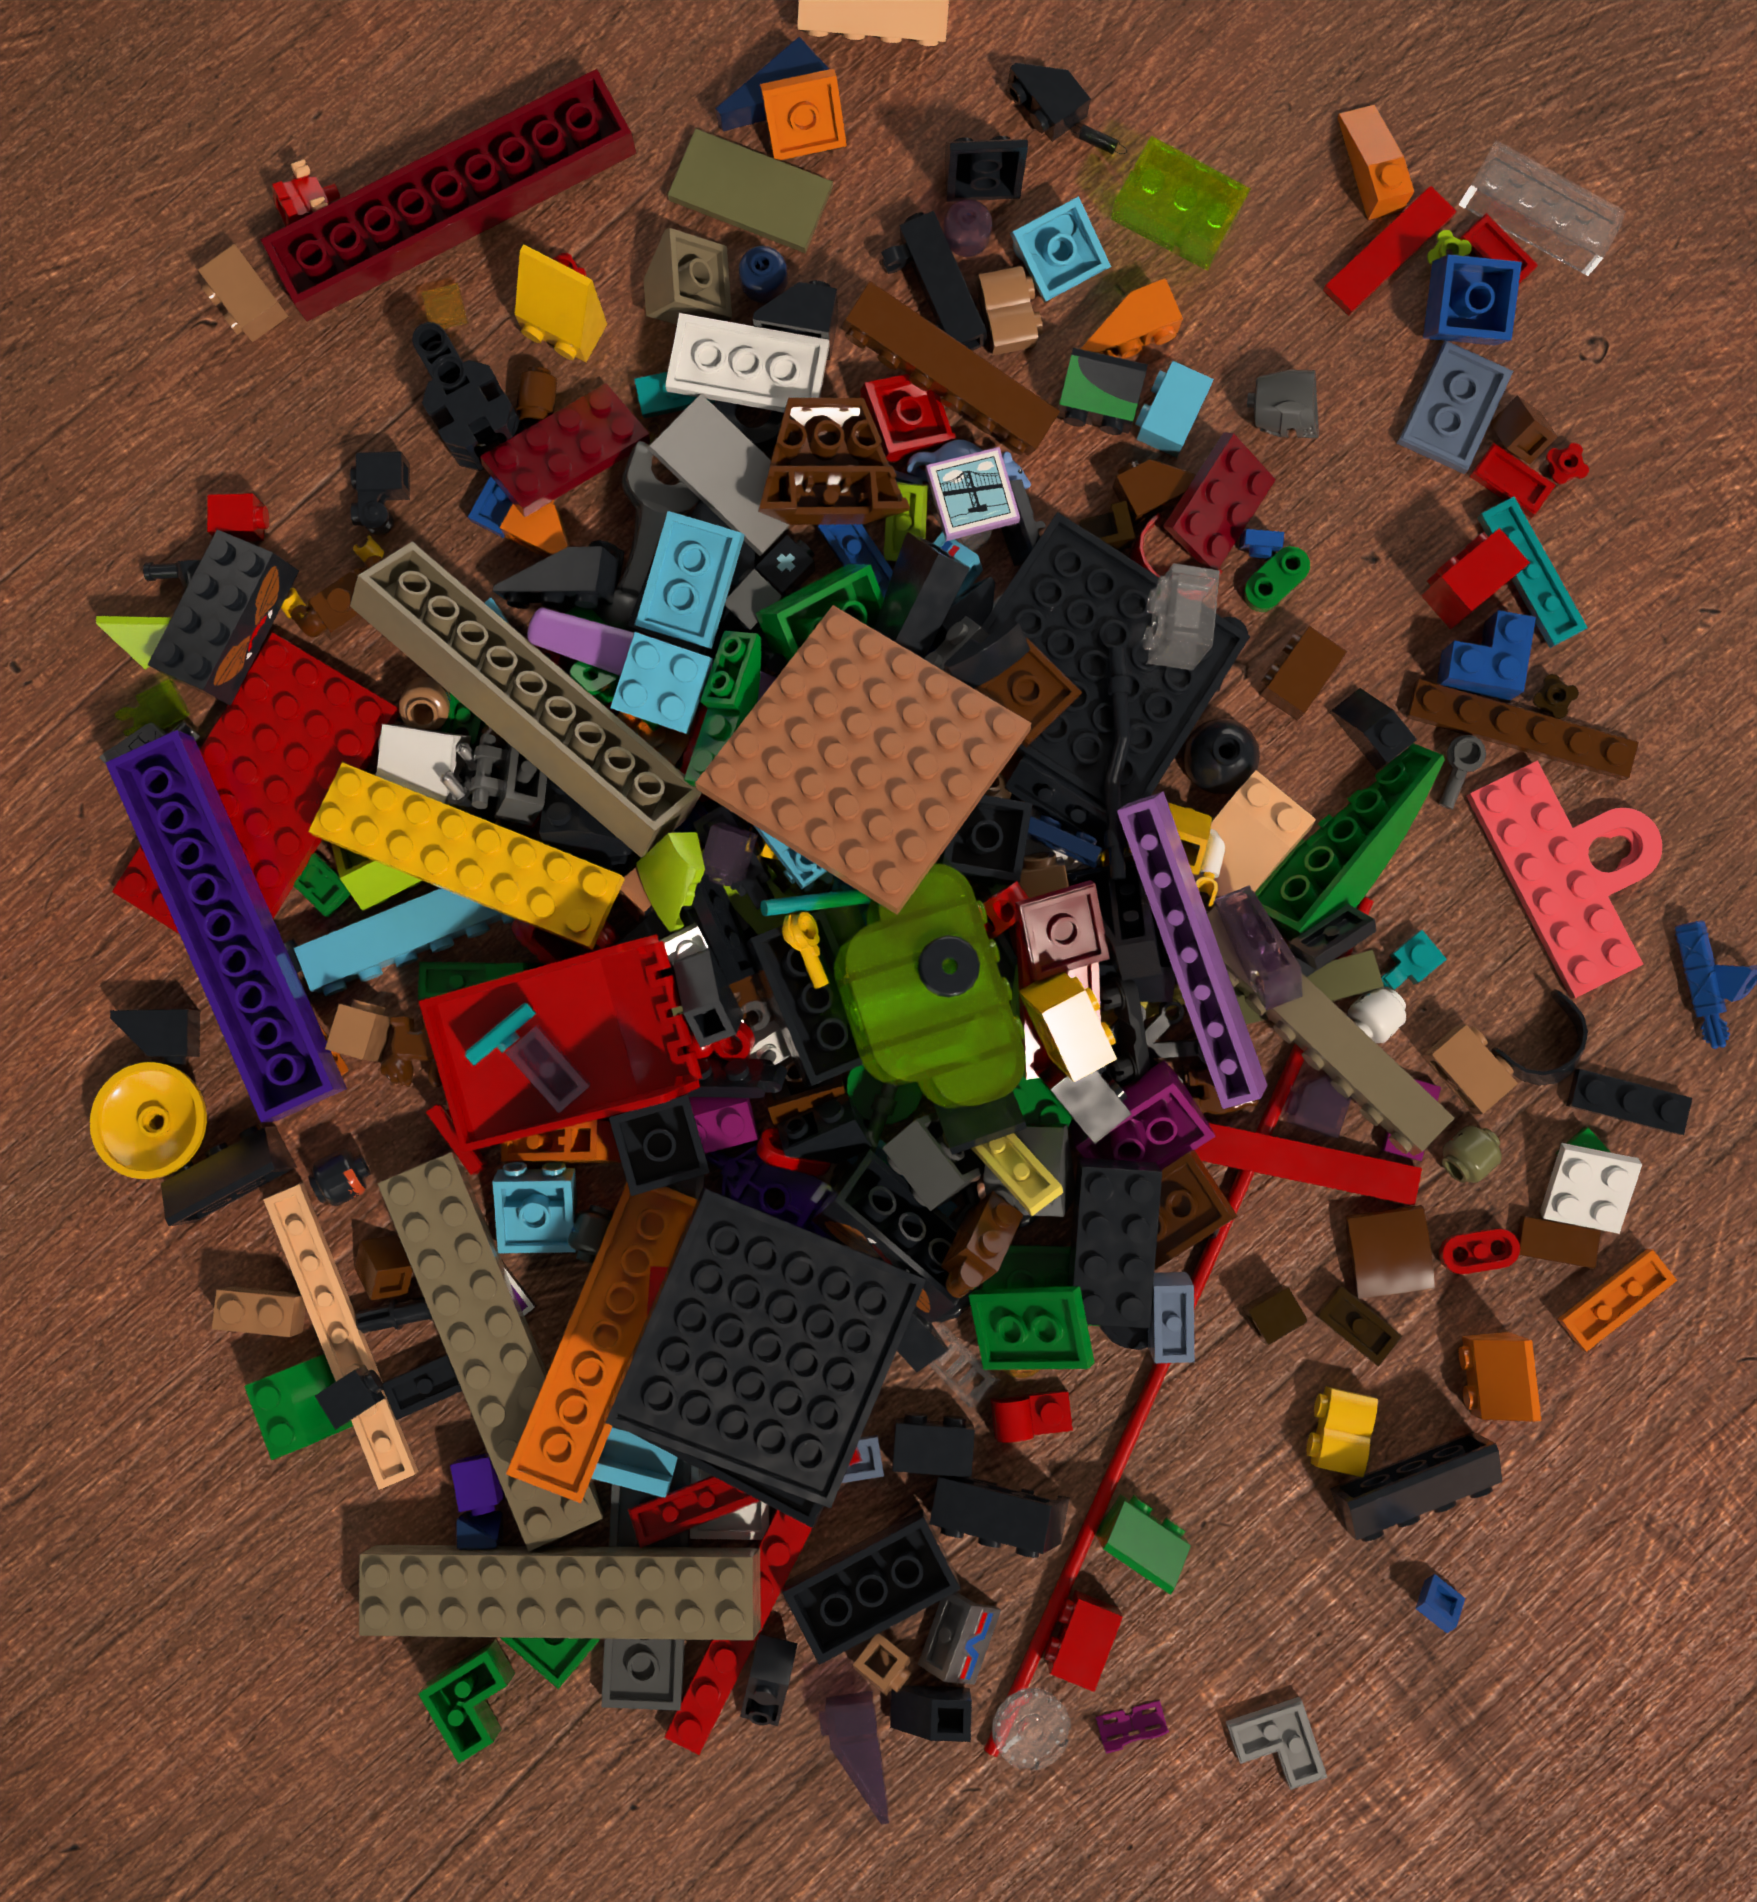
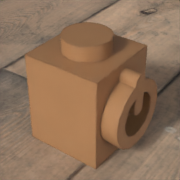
M1049 851L1033 853L1024 857L1019 884L1030 898L1069 887L1062 856L1056 857L1055 852Z

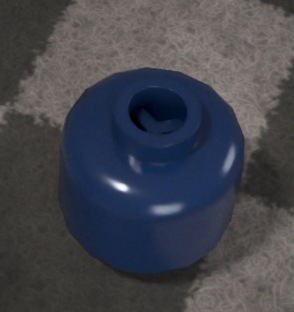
M756 246L749 249L742 256L739 263L740 285L743 292L751 300L758 303H768L782 294L788 285L787 265L784 257L776 249L769 246Z

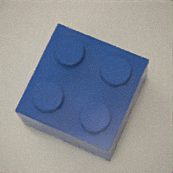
M1449 254L1432 261L1423 339L1493 346L1512 341L1522 262Z

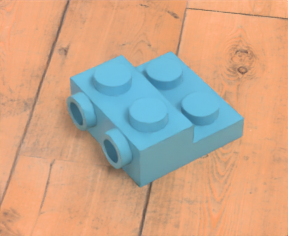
M512 1162L504 1165L503 1169H498L493 1180L498 1253L576 1252L568 1243V1238L576 1218L577 1190L575 1168H566L563 1162H548L542 1165V1169H527L525 1163Z

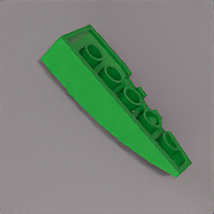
M1415 743L1411 744L1375 775L1377 781L1367 789L1362 791L1358 789L1347 798L1349 804L1334 817L1328 814L1318 823L1320 829L1307 840L1302 838L1245 905L1289 942L1345 905L1349 904L1356 908L1385 869L1410 829L1445 760L1443 755Z

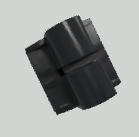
M434 322L423 323L415 329L412 337L414 348L433 379L427 384L422 404L437 426L439 434L459 466L482 471L485 469L480 458L481 455L485 454L482 449L498 440L502 444L525 429L506 393L501 389L490 366L471 360L463 362L445 330L440 325Z

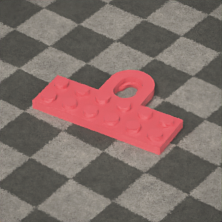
M1538 760L1466 795L1570 999L1577 998L1644 965L1608 896L1644 879L1657 867L1662 854V839L1657 826L1648 816L1631 808H1615L1572 828ZM1616 836L1626 838L1630 844V852L1620 860L1618 867L1610 873L1601 872L1592 865L1588 853L1591 843L1596 838L1605 837L1611 839Z

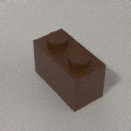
M1311 626L1302 635L1297 632L1292 635L1282 650L1288 654L1283 663L1279 666L1274 662L1261 680L1267 686L1260 696L1297 721L1306 713L1348 652Z

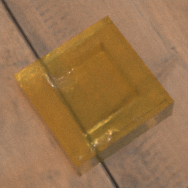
M458 283L421 292L428 322H434L443 329L469 323Z

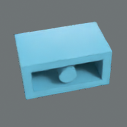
M1172 361L1167 373L1160 370L1151 389V392L1157 395L1151 406L1144 403L1135 425L1141 427L1137 440L1177 458L1214 379L1175 361Z

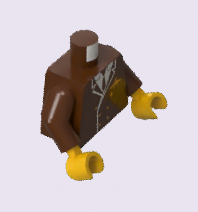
M370 535L367 536L368 541L363 547L360 548L357 544L353 547L354 552L362 559L366 568L350 571L310 598L307 607L296 589H290L292 594L284 600L281 609L286 617L292 618L307 636L315 638L325 632L328 638L332 640L363 619L361 615L350 607L359 574L382 561L384 555L382 548Z

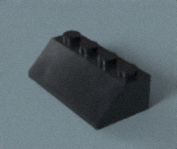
M1472 1431L1367 1473L1363 1477H1357L1332 1487L1330 1490L1347 1533L1355 1540L1361 1539L1363 1542L1372 1541L1384 1535L1383 1530L1396 1524L1398 1527L1410 1526L1420 1520L1419 1515L1431 1510H1434L1436 1513L1444 1512L1454 1508L1457 1505L1456 1500L1469 1495L1471 1498H1478L1493 1491L1492 1486L1502 1482L1499 1450L1496 1443Z

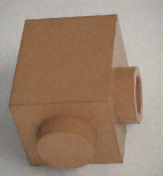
M880 1633L872 1638L853 1664L855 1671L886 1696L891 1689L898 1692L911 1675V1672L907 1669L910 1665L909 1657Z

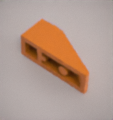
M1371 105L1339 113L1337 118L1367 220L1402 212L1412 197L1414 188L1404 155L1376 106Z
M593 1120L504 1142L501 1147V1162L621 1163L611 1124L609 1121Z

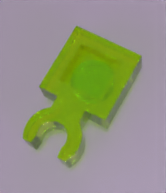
M167 679L136 695L139 707L135 709L124 707L114 714L121 721L129 717L134 718L133 726L123 731L127 737L148 723L152 722L164 729L191 715L175 682L171 679Z

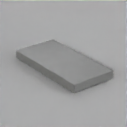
M702 394L649 446L648 450L732 530L745 534L744 541L759 556L790 526L758 512L771 460Z

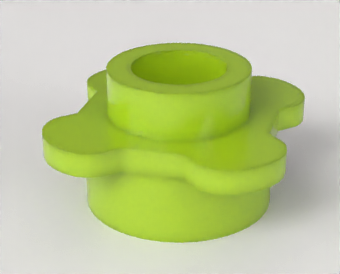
M1443 230L1437 235L1438 242L1428 252L1427 260L1432 265V261L1447 255V249L1452 251V255L1467 256L1470 254L1472 247L1468 240L1461 241L1455 238L1450 230Z

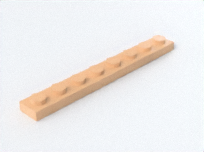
M298 1184L263 1199L335 1381L337 1382L364 1365L368 1371L374 1370L381 1379L365 1336L356 1326L355 1311L304 1184ZM384 1390L381 1392L385 1399L351 1420L379 1490L419 1472L399 1421L394 1416Z

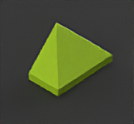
M96 616V624L145 670L150 667L148 663L171 620L170 617Z

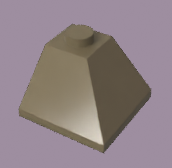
M672 228L664 230L644 277L646 316L673 324L678 323L679 313L721 321L731 319L732 308L727 246Z

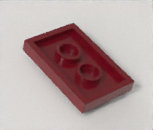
M1224 432L1163 527L1207 571L1217 572L1276 479L1234 433Z

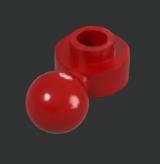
M741 1022L735 1035L740 1040L730 1036L700 1048L691 1030L690 1035L693 1044L684 1047L687 1053L695 1051L697 1059L707 1058L715 1050L720 1057L731 1061L734 1059H745L754 1046L755 1037L750 1027Z

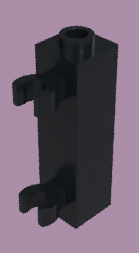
M934 210L926 214L919 212L909 216L903 224L899 225L902 245L892 246L881 252L883 256L882 262L887 273H895L911 263L937 322L936 326L972 351L987 345V331Z

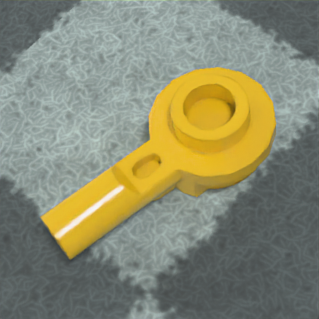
M808 912L788 913L784 918L782 934L785 941L794 949L800 951L814 988L817 989L827 985L829 981L818 957L820 949L817 944L820 941L815 919Z

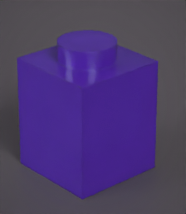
M483 1453L459 1458L450 1465L458 1511L471 1510L472 1516L494 1511V1505H497L505 1496L489 1454Z

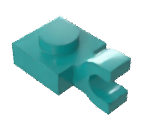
M1420 930L1389 955L1396 965L1381 976L1383 985L1395 990L1407 978L1415 985L1447 959L1426 933Z

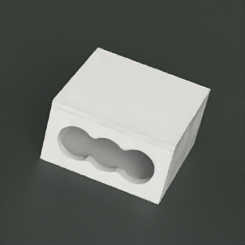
M382 724L381 735L378 740L379 755L375 776L450 805L447 802L449 791L440 781V778L445 772H451L459 783L463 781L459 774L466 762L456 749L459 744L465 742L470 746L471 736L411 728L404 725Z

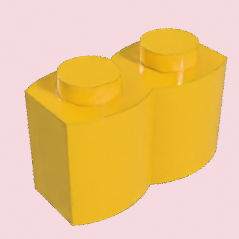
M1326 1386L1324 1393L1317 1395L1314 1416L1319 1418L1316 1433H1310L1307 1442L1306 1452L1307 1456H1311V1464L1319 1468L1363 1477L1368 1462L1370 1438L1375 1424L1378 1399Z

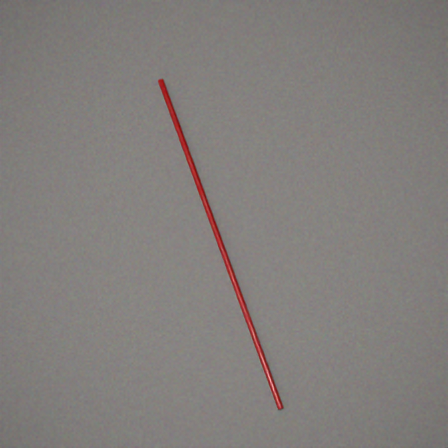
M1364 897L1356 909L1369 915L1374 901ZM1354 947L1344 952L1334 960L1350 956ZM1296 1044L1292 1048L1255 1133L1269 1136L1273 1133L1304 1062L1302 1057L1304 1051ZM1239 1169L1226 1198L1236 1214L1255 1172ZM1234 1220L1221 1227L1215 1239L1209 1238L1191 1277L1194 1285V1310ZM1154 1363L1001 1708V1710H1004V1713H999L983 1749L994 1757H998L1001 1745H1003L1024 1698L1022 1694L1026 1693L1058 1621L1065 1599L1070 1594L1171 1363Z

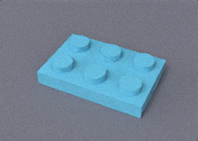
M668 511L635 625L712 649L745 534Z

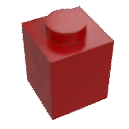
M253 493L207 495V532L210 535L214 536L215 532L220 530L246 542L264 541V529L269 527V512L267 507Z

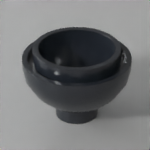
M1213 719L1201 724L1191 733L1184 747L1183 761L1188 776L1199 788L1213 794H1230L1238 791L1258 769L1260 751L1255 736L1246 726L1231 719ZM1225 745L1231 748V758L1225 759L1220 756L1219 748Z

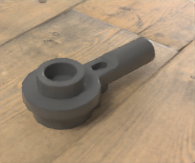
M1459 736L1448 747L1447 759L1453 769L1438 804L1444 808L1453 810L1467 773L1476 771L1485 761V746L1475 736Z

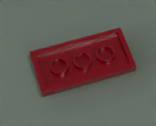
M605 383L481 455L480 458L482 466L521 514L526 517L629 456L638 441L649 444L650 435L608 384Z

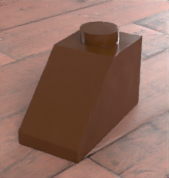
M1151 459L1141 464L1138 461H1133L1118 470L1119 475L1116 476L1112 488L1120 502L1126 501L1131 523L1134 526L1177 505L1197 474Z

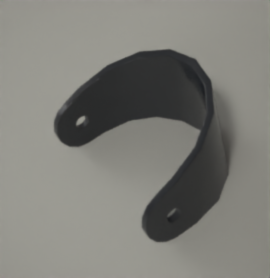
M1557 989L1551 992V996L1575 1025L1579 1040L1578 1052L1572 1060L1557 1069L1536 1071L1519 1065L1496 1047L1491 1050L1494 1057L1497 1055L1502 1057L1512 1067L1515 1077L1521 1081L1538 1086L1557 1084L1573 1073L1583 1055L1588 1035L1585 1017L1570 998Z

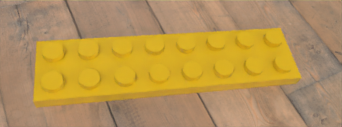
M343 762L308 831L315 837L590 950H593L625 880L618 873Z

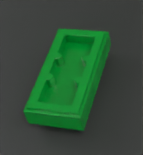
M315 851L309 858L310 860L302 874L296 879L294 887L324 916L330 917L351 894L340 880L339 874Z

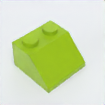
M332 844L339 878L362 911L373 905H380L387 901L389 897L407 888L415 887L422 882L418 878Z

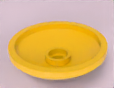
M156 1062L134 1064L114 1074L99 1090L90 1114V1134L98 1155L114 1171L136 1179L161 1178L182 1168L190 1161L200 1147L207 1124L206 1105L195 1082L181 1070ZM158 1116H162L164 1120L163 1126L160 1129L155 1127V1120Z

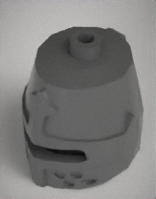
M1288 369L1257 378L1255 393H1248L1247 408H1254L1255 425L1260 428V431L1277 437L1288 438L1289 429L1293 428L1298 438H1319L1316 370Z

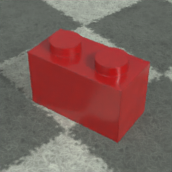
M1077 1590L1074 1591L1071 1600L1066 1598L1058 1617V1621L1062 1623L1057 1638L1054 1636L1050 1637L1044 1653V1659L1048 1660L1047 1666L1050 1675L1095 1692L1123 1618L1119 1607Z

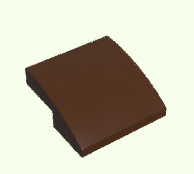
M1422 1205L1345 1216L1347 1249L1352 1257L1354 1293L1358 1299L1435 1288L1430 1238L1425 1211Z

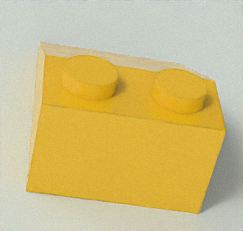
M523 244L519 255L515 316L521 327V333L536 343H541L543 340L553 345L554 350L566 359L574 360L576 357L587 362L607 326L592 279Z

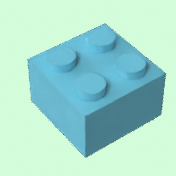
M635 632L610 708L685 734H690L714 660Z

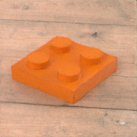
M834 69L760 84L774 159L780 161L847 146L837 76Z

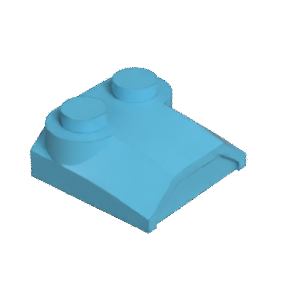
M1079 196L1010 233L1014 252L1023 261L1044 302L1111 267Z

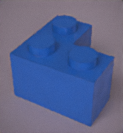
M1500 610L1495 612L1485 621L1481 645L1453 641L1442 650L1437 684L1471 694L1509 701L1524 692L1536 617Z

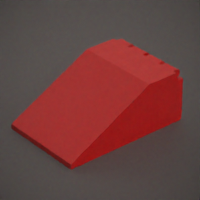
M657 934L418 1001L462 1153L662 1104L700 1088L698 1079L703 1077L695 1051L684 1053L682 1048L683 1046L693 1044L686 1018L683 1013L674 1016L672 1013V1008L682 1006L674 975L663 978L661 970L670 968L671 964L664 941L659 942ZM523 1003H529L536 1011V1014L515 1031L520 1038L502 1053L496 1047L473 1066L465 1056V1052Z

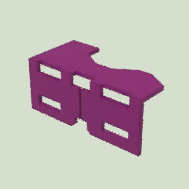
M1160 1700L1133 1707V1713L1130 1714V1717L1129 1714L1125 1715L1123 1710L1097 1716L1096 1721L1106 1754L1123 1750V1746L1133 1741L1153 1739L1168 1733L1169 1730ZM1156 1707L1155 1712L1142 1715V1710ZM1117 1717V1722L1103 1724L1104 1720ZM1156 1724H1160L1161 1726L1160 1728H1156L1153 1730H1145V1727ZM1133 1729H1139L1140 1734L1129 1736L1128 1732L1133 1731ZM1123 1735L1122 1738L1108 1741L1107 1739L1110 1736Z

